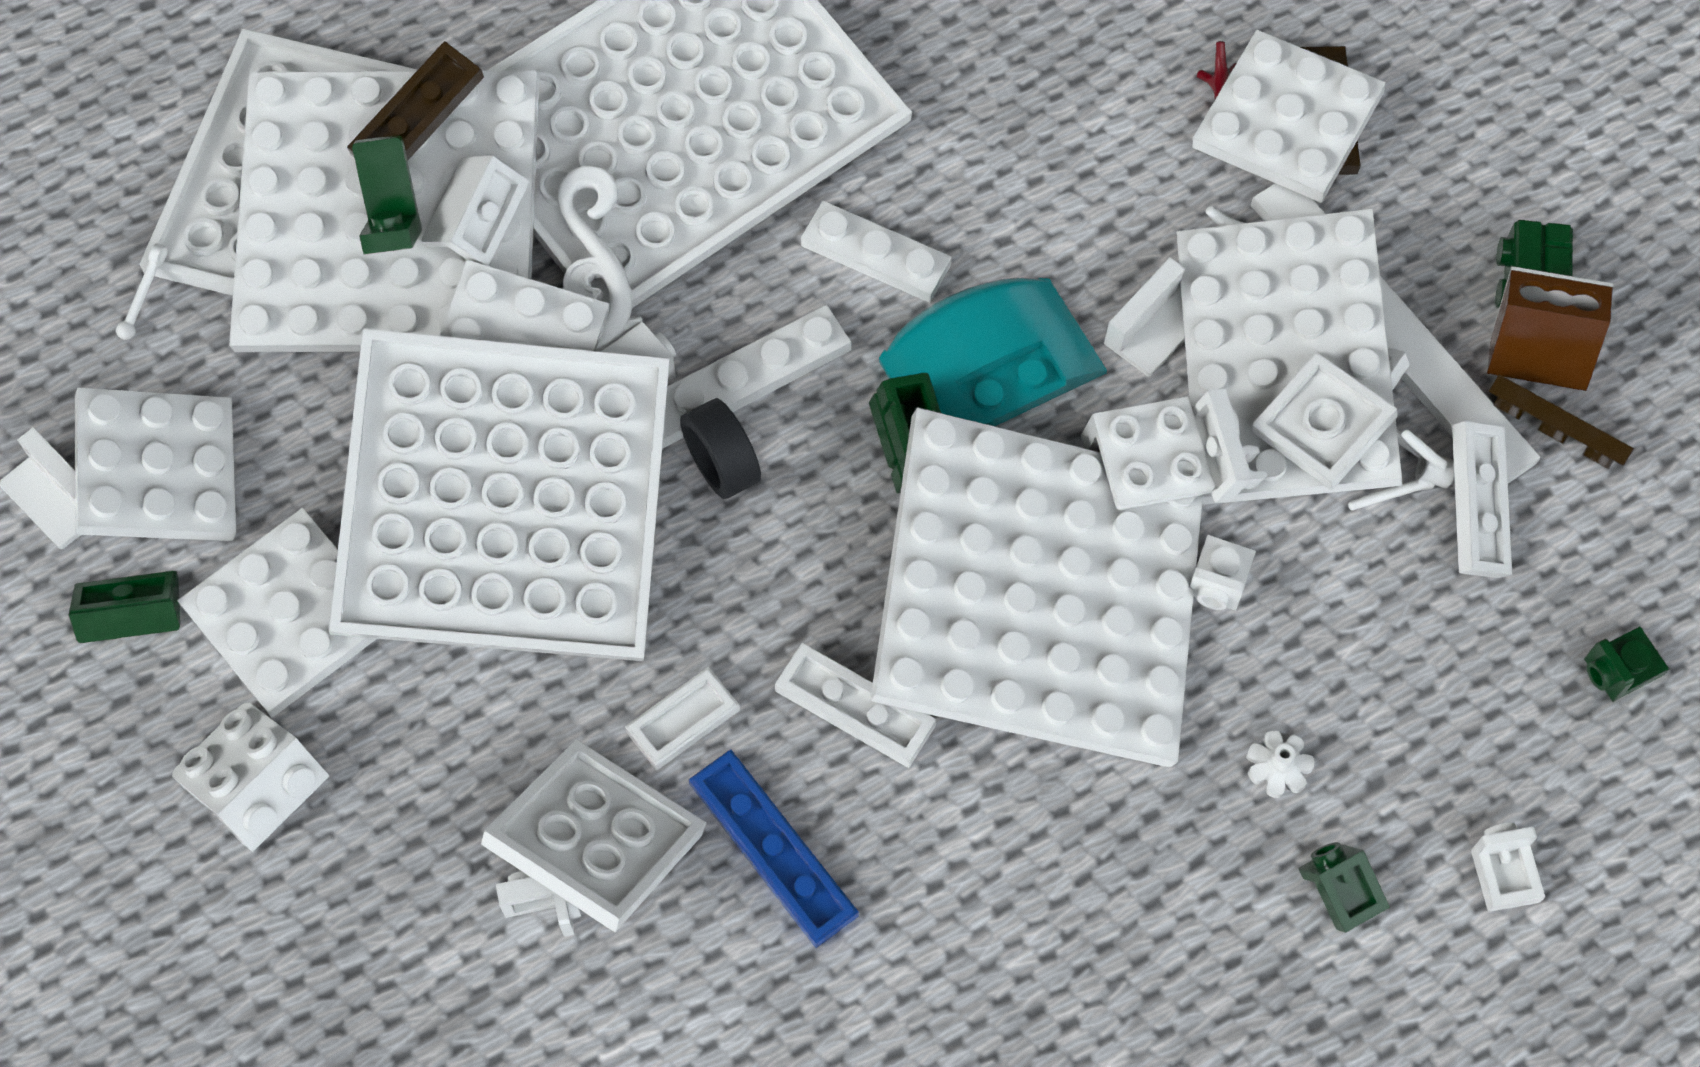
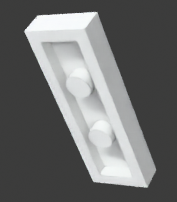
M825 201L821 202L801 237L802 247L929 303L947 274L952 261V257Z
M1471 421L1452 425L1459 573L1493 578L1512 575L1505 427Z
M801 643L775 683V692L907 768H910L936 726V719L926 713L870 701L872 682L804 643Z

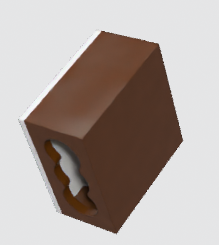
M1511 266L1491 334L1487 374L1497 376L1500 374L1514 379L1587 391L1611 321L1613 283Z

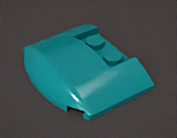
M1049 278L1001 279L982 283L952 294L925 309L909 321L897 333L888 350L884 349L879 357V363L889 379L924 372L929 373L941 414L994 427L1107 374L1106 367Z

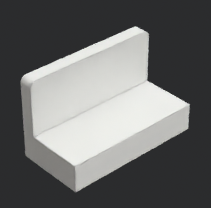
M493 155L463 157L421 241L429 247H448L467 260L489 266L530 181Z
M1171 257L1111 319L1104 341L1107 347L1146 376H1152L1185 340L1180 281L1183 278L1185 268Z
M32 427L17 439L28 455V458L0 480V487L59 549H64L80 536L76 534L75 470Z

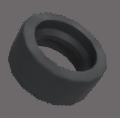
M715 398L681 415L680 426L690 454L701 474L718 496L722 499H728L760 482L761 470L753 446L744 428L726 403L719 398Z

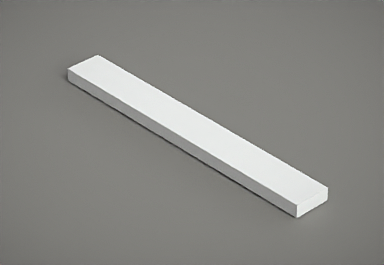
M1276 183L1254 196L1251 202V207L1263 221L1325 214L1313 199ZM1380 276L1388 348L1406 352L1410 364L1401 377L1403 382L1452 438V425L1463 421L1505 427L1508 483L1535 466L1540 459L1536 451L1498 408L1493 406L1494 404Z

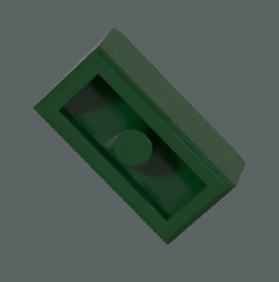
M166 571L76 583L68 615L78 643L179 630L178 572Z

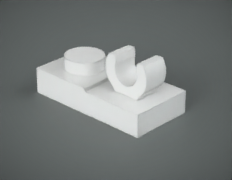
M1226 389L1207 390L1192 407V411L1215 485L1211 491L1214 503L1231 502L1243 488L1252 489L1257 487L1267 477V473L1261 470L1252 471L1248 467L1247 463L1251 462L1260 451L1258 447L1253 445L1242 447L1239 439L1238 416L1231 406Z

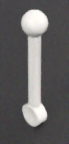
M158 243L153 245L149 252V264L125 321H122L116 327L117 336L122 340H130L134 337L136 333L134 326L136 318L157 268L164 262L167 256V248Z

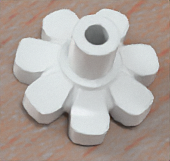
M1270 731L1265 733L1263 739L1265 746L1253 743L1250 746L1246 758L1255 763V765L1249 769L1248 776L1254 784L1267 780V795L1273 798H1280L1285 791L1286 785L1293 793H1299L1305 789L1307 781L1302 774L1311 773L1315 762L1313 756L1299 754L1304 748V741L1300 737L1292 735L1286 742H1283L1279 731Z

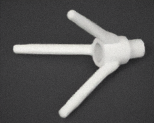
M1397 429L1398 444L1418 457L1415 480L1404 483L1402 486L1391 487L1352 500L1348 503V507L1350 510L1368 507L1415 491L1433 489L1435 485L1442 488H1448L1450 485L1455 486L1454 459L1436 454L1410 430H1404L1402 433Z

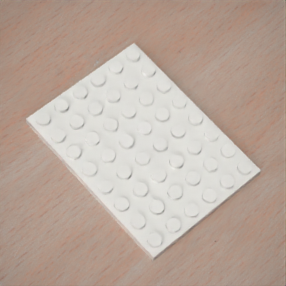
M597 0L487 70H537L539 76L533 235L564 274L567 268L575 261L592 256L569 227L561 213L558 201V187L562 179L571 170L583 165H595L604 168L613 176L618 187V199L605 216L594 220L587 214V210L593 208L598 200V193L592 188L578 190L574 195L573 205L580 217L618 257L627 274L631 288L632 308L909 123L912 116V111L818 0ZM602 278L594 279L591 282V287L600 288L604 295L600 301L609 303V292L606 282Z

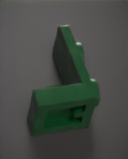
M400 135L355 141L352 150L368 218L366 225L359 235L363 255L413 248L422 231L403 138Z

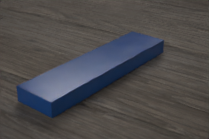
M732 749L688 779L689 785L815 948L859 917V912Z

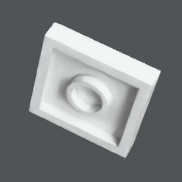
M1316 352L1254 421L1252 431L1256 436L1323 485L1333 490L1397 418V408Z

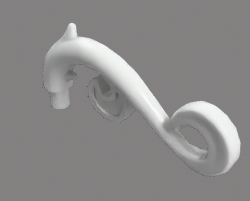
M583 165L571 170L562 179L558 187V201L561 213L567 224L592 257L577 260L567 268L563 278V289L601 300L604 296L600 288L591 287V282L597 278H602L606 282L609 292L610 310L596 349L597 352H601L640 324L643 319L641 316L630 317L632 311L631 288L627 274L618 257L580 217L573 205L574 195L578 190L583 188L596 190L598 200L593 208L587 210V214L594 220L600 219L616 203L618 187L613 176L604 168L595 165Z

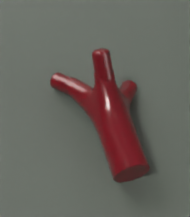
M1224 41L1216 42L1214 75L1204 70L1197 72V78L1208 83L1212 88L1215 99L1237 64L1233 63L1230 68L1227 67Z

